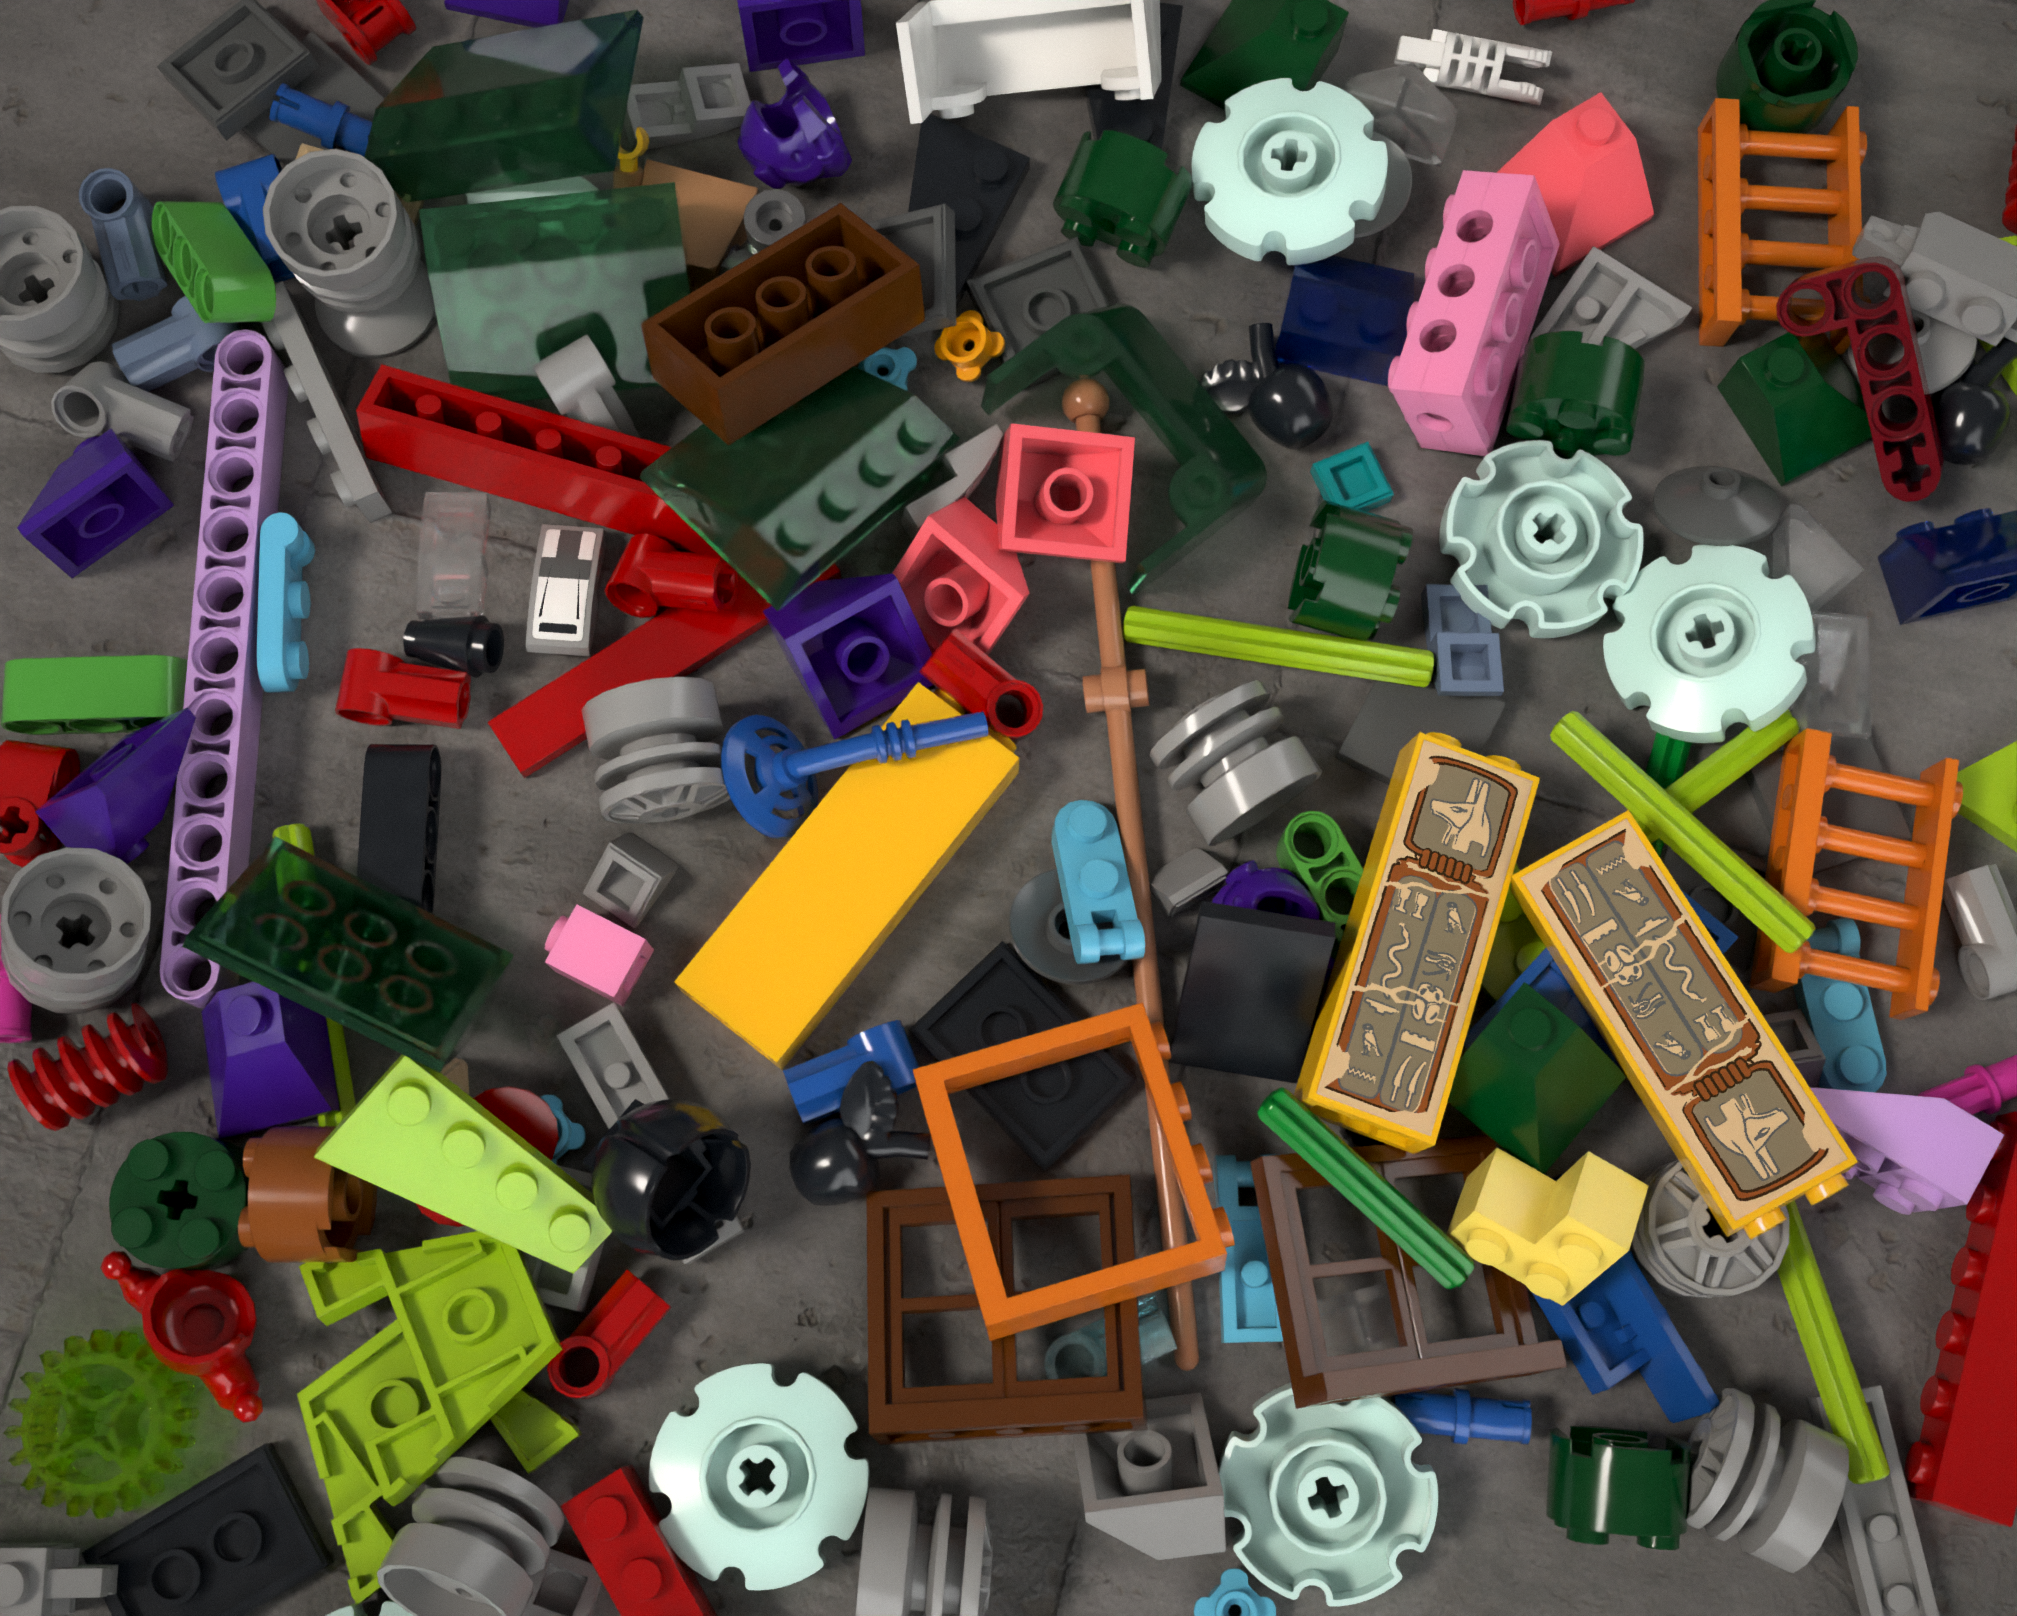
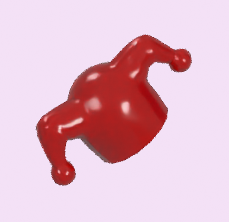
M112 1251L106 1255L100 1268L107 1279L118 1281L124 1299L142 1314L144 1337L155 1357L175 1372L198 1376L209 1389L218 1405L233 1412V1416L241 1422L255 1421L263 1412L262 1398L258 1396L260 1384L256 1379L245 1351L252 1343L257 1326L255 1302L244 1284L228 1274L211 1270H184L179 1268L165 1274H160L150 1268L132 1265L126 1252Z

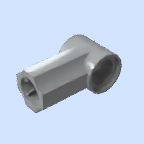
M587 334L532 366L561 415L566 414L568 418L640 437L625 406L619 400L612 387L616 382L610 370Z
M101 361L90 363L58 389L51 400L52 412L56 421L64 430L72 435L83 438L93 437L98 433L104 434L112 428L125 443L171 462L181 454L183 446L191 433L194 416L190 414L189 408L130 385L120 369L110 363Z
M1986 865L1945 879L1942 897L1962 944L1958 953V964L1966 987L1974 997L1984 1001L2017 991V913L1997 865Z

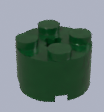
M1768 0L1759 5L1741 26L1719 64L1716 76V90L1718 98L1739 99L1740 123L1746 124L1748 130L1807 134L1823 121L1847 86L1858 60V46L1855 35L1847 21L1836 11L1833 10L1831 15L1814 7L1813 5L1816 0Z
M1103 130L1099 140H1092L1091 131H1088L1082 135L1053 201V207L1058 216L1064 221L1061 233L1069 240L1077 237L1081 245L1091 247L1097 239L1117 247L1116 254L1125 262L1145 268L1149 267L1154 256H1159L1165 251L1193 186V179L1183 166H1181L1178 175L1167 168L1164 164L1168 154L1151 143L1112 130Z
M1556 331L1531 339L1525 345L1524 354L1519 361L1507 422V432L1524 441H1550L1553 444L1555 454L1563 459H1571L1578 450H1583L1593 456L1604 454L1621 456L1628 454L1631 451L1644 381L1645 361L1640 353L1630 345L1604 336L1602 346L1581 343L1583 332Z
M1324 500L1318 506L1309 525L1310 527L1321 529L1318 538L1313 537L1309 546L1302 544L1288 600V609L1294 610L1288 618L1289 622L1345 638L1362 641L1367 639L1373 640L1380 622L1389 624L1395 615L1401 590L1399 586L1392 585L1397 564L1402 565L1407 558L1412 543L1413 529L1400 525L1398 520Z
M194 1132L166 1133L137 1143L130 1150L127 1159L119 1168L111 1187L109 1213L114 1240L142 1262L167 1269L214 1270L227 1264V1262L234 1259L243 1250L246 1251L249 1247L242 1246L238 1235L240 1213L245 1206H248L249 1178L246 1176L243 1168L244 1150L227 1141ZM186 1195L198 1196L195 1210L183 1208Z
M1570 1426V1438L1558 1427L1550 1430L1546 1515L1554 1520V1525L1567 1528L1566 1538L1571 1541L1604 1545L1609 1543V1534L1637 1536L1636 1544L1642 1547L1657 1550L1679 1549L1680 1535L1686 1533L1688 1527L1686 1518L1689 1503L1691 1445L1681 1439L1666 1436V1449L1648 1446L1647 1432L1623 1428Z

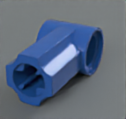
M271 154L216 171L215 178L225 207L269 268L273 280L278 283L294 278L295 275L278 256L265 233L263 206L270 184L283 170L277 156Z
M901 1020L887 1022L865 1030L847 1040V1046L783 1071L793 1101L804 1125L840 1112L841 1098L851 1075L866 1061H874L884 1070L883 1074L889 1076L892 1081V1088L895 1089L897 1095L917 1087L913 1069L919 1068Z

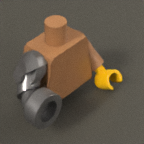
M619 124L612 126L608 132L607 146L610 152L620 159V166H616L613 169L614 216L618 229L623 231L627 251L635 256L640 274L646 278L656 280L649 302L660 311L690 294L691 290H697L806 224L804 207L799 199L788 191L772 189L759 193L758 188L649 159H647L643 169L638 166V157L644 155L648 149L649 137L645 129L641 126L636 128L637 145L632 152L625 151L620 145L619 137L621 131Z

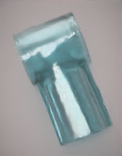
M1154 1295L1138 1301L1142 1365L1178 1349L1172 1331ZM1100 1318L1066 1335L1059 1336L1049 1344L1044 1352L1042 1365L1047 1380L1060 1379L1055 1370V1357L1059 1350L1068 1344L1081 1345L1091 1355L1092 1368L1088 1377L1107 1376L1105 1318Z

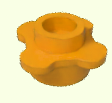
M969 310L956 318V326L943 329L941 336L936 340L934 350L940 360H949L956 367V375L960 380L973 382L980 377L981 368L992 357H999L1004 352L1005 339L999 332H990L983 325V317L979 312ZM970 341L974 342V348L971 351H966L965 345Z

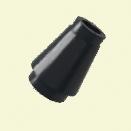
M484 615L423 621L412 620L405 629L403 646L405 654L410 658H418L421 661L450 670L467 672L469 676L478 678L484 672L494 673L499 668L504 652V635L501 626L498 623L489 622Z

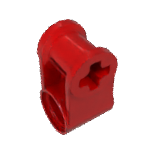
M316 0L323 15L338 29L358 57L369 66L377 61L376 53L402 33L411 35L417 30L413 19L399 0Z
M6 740L1 744L0 827L3 830L2 833L0 832V854H3L14 865L23 868L37 856L60 849L61 841L35 811L80 774V760L75 749L15 740ZM40 834L46 837V841L39 837Z

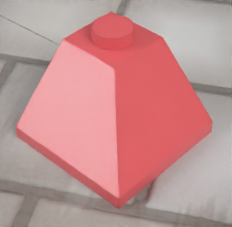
M1601 92L1552 120L1497 172L1535 175L1560 243L1551 270L1554 277L1583 261L1593 246L1601 250L1648 222L1654 216L1637 140Z
M1011 423L1002 437L999 448L995 498L999 551L1114 563L1126 562L1135 437Z
M966 497L947 505L926 518L892 573L900 583L932 654L951 631L956 629L986 655H989L1030 594L1017 553L999 551L997 524Z

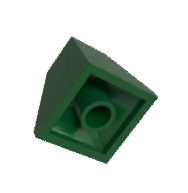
M1232 0L1182 76L1180 86L1224 110L1225 101L1247 87L1268 80L1291 78L1295 89L1309 91L1319 82L1337 54L1349 12L1328 0Z
M1788 332L1739 357L1717 386L1781 487L1872 439L1861 388L1824 333L1813 336H1797Z
M1524 982L1459 1060L1448 1103L1511 1156L1545 1174L1627 1076L1575 1022Z

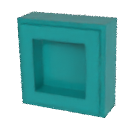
M1368 441L1313 463L1310 469L1323 500L1367 512L1391 502L1394 496Z

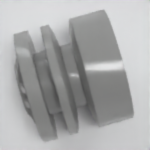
M339 149L309 152L287 164L270 184L263 206L265 233L278 256L288 269L293 272L306 292L327 308L351 314L378 310L398 299L414 280L421 258L418 230L382 170L362 155ZM354 239L355 247L350 249L349 241Z
M9 206L0 209V351L13 364L36 373H61L86 364L105 349L117 329L120 305L118 300L110 293L106 276L103 274L99 264L93 260L89 249L77 231L60 214L39 206Z
M694 677L650 679L605 691L587 701L582 708L590 752L595 757L611 760L601 765L594 773L595 784L599 790L604 791L598 800L601 815L606 821L619 824L672 821L712 809L731 799L722 774V745L708 742L717 737L723 730L716 690L712 682Z
M1258 680L1243 684L1227 693L1218 694L1195 707L1174 725V728L1155 744L1149 754L1157 769L1165 770L1180 764L1168 776L1167 784L1171 790L1178 791L1202 783L1205 787L1188 805L1186 813L1208 846H1216L1228 841L1266 819L1305 791L1323 772L1300 737L1293 736L1271 745L1268 744L1266 739L1282 723L1285 715L1278 707L1258 712L1268 702L1271 695L1263 682Z
M62 848L39 855L14 875L2 897L0 923L1 961L10 984L30 1003L55 1013L85 1014L112 1005L133 987L145 964L150 932L151 901L142 879L123 860L91 848ZM80 935L87 937V947L81 943L74 944L70 949L62 947L63 938L74 941Z
M1679 1160L1650 1168L1638 1178V1180L1649 1185L1630 1251L1651 1287L1670 1297L1694 1299L1728 1297L1758 1288L1779 1268L1789 1245V1213L1786 1205L1781 1210L1787 1220L1751 1240L1744 1229L1726 1237L1720 1225L1713 1229L1715 1236L1708 1237L1702 1226L1710 1221L1709 1214H1712Z
M1725 1388L1716 1395L1720 1404L1711 1412L1701 1415L1688 1440V1443L1691 1445L1687 1524L1696 1529H1701L1704 1526L1707 1535L1722 1541H1727L1738 1533V1541L1743 1552L1783 1571L1795 1573L1806 1566L1820 1549L1834 1523L1844 1496L1848 1477L1849 1450L1842 1438L1801 1419H1791L1780 1427L1781 1418L1775 1407L1767 1403H1756L1754 1405L1750 1395L1734 1388Z
M449 1457L425 1480V1490L416 1496L412 1504V1517L416 1523H409L398 1531L377 1571L378 1584L390 1599L414 1616H522L533 1593V1582L528 1575H534L545 1568L549 1560L550 1547L557 1543L564 1528L565 1517L553 1499L538 1486L514 1472L486 1461L466 1457Z
M870 1487L862 1540L856 1616H909L910 1611L925 1612V1616H942V1613L959 1616H984L989 1604L994 1542L986 1513L987 1498L969 1495L966 1527L950 1526L952 1494L942 1493L937 1504L933 1524L918 1523L915 1491Z

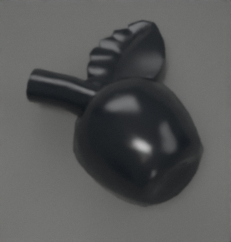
M1252 324L1249 326L1252 362L1230 359L1224 361L1223 364L1217 363L1211 371L1205 372L1201 376V381H1197L1192 386L1189 393L1190 397L1203 408L1220 414H1240L1249 410L1254 424L1272 441L1288 449H1299L1308 446L1325 433L1333 419L1332 403L1326 386L1319 375L1307 365L1291 362L1279 367L1274 349L1273 324Z
M2003 337L1998 345L1993 346L1978 363L1975 362L1974 358L1971 365L1959 379L1948 387L1935 392L1932 396L1931 402L1944 461L1961 465L1980 463L1986 460L2000 444L2009 425L2011 416L2010 405L2003 393L1991 388L2000 373L2017 358V344Z
M874 1061L864 1062L851 1075L841 1098V1117L828 1120L810 1130L795 1144L790 1152L789 1169L793 1182L799 1193L813 1205L831 1206L843 1204L868 1193L876 1186L880 1178L878 1159L905 1157L928 1160L930 1133L891 1131L896 1123V1116L899 1112L898 1096L895 1089L892 1088V1081L889 1076L884 1075L882 1067Z

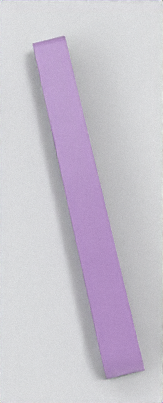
M247 329L234 331L225 336L218 344L215 354L183 709L188 707L196 719L177 774L160 961V978L165 990L175 998L202 1009L206 1007L218 991L238 986L240 976L263 688L257 668L260 530L262 523L268 516L278 513L288 381L283 371L285 368L284 364L264 336L256 331ZM255 361H263L257 371L252 374L242 375L247 365ZM250 418H258L256 425L251 430L237 433L238 427L244 421ZM253 475L252 482L246 489L240 492H231L233 485L238 479ZM239 534H249L247 542L242 548L237 551L226 552L228 543L232 538ZM242 592L244 594L242 602L236 609L221 613L222 604L227 597L234 593ZM238 652V659L233 668L225 673L216 674L219 660L228 653ZM232 712L233 720L227 731L220 735L211 736L210 730L215 719L224 713ZM227 773L228 781L222 793L214 798L206 799L205 790L209 781L219 774ZM221 835L222 846L220 852L213 859L201 862L200 850L202 845L209 838ZM215 898L217 909L213 918L204 925L196 926L194 915L197 907L203 901ZM209 961L211 965L209 981L199 990L191 991L189 987L191 971L198 964Z

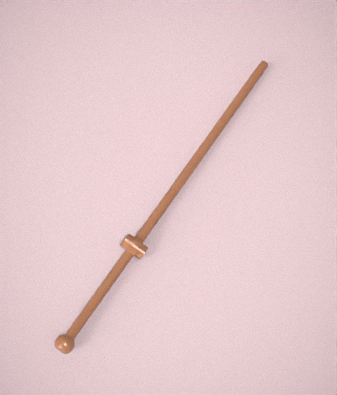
M1081 379L1072 382L1065 389L1062 396L1064 414L1070 421L1076 424V431L1101 433L1100 421L1107 414L1110 404L1107 389L1094 379ZM1090 560L1101 674L1083 676L1085 706L1087 714L1102 711L1106 713L1118 831L1137 918L1141 921L1144 930L1143 959L1132 960L1136 1004L1143 1002L1149 1022L1160 1021L1165 1030L1131 715L1132 708L1150 706L1146 669L1127 671L1116 565L1114 562ZM1165 1060L1163 1064L1171 1084L1169 1061ZM1145 1085L1162 1251L1188 1244L1184 1201ZM1192 1280L1166 1288L1174 1360L1179 1368L1186 1371L1194 1369L1199 1363Z

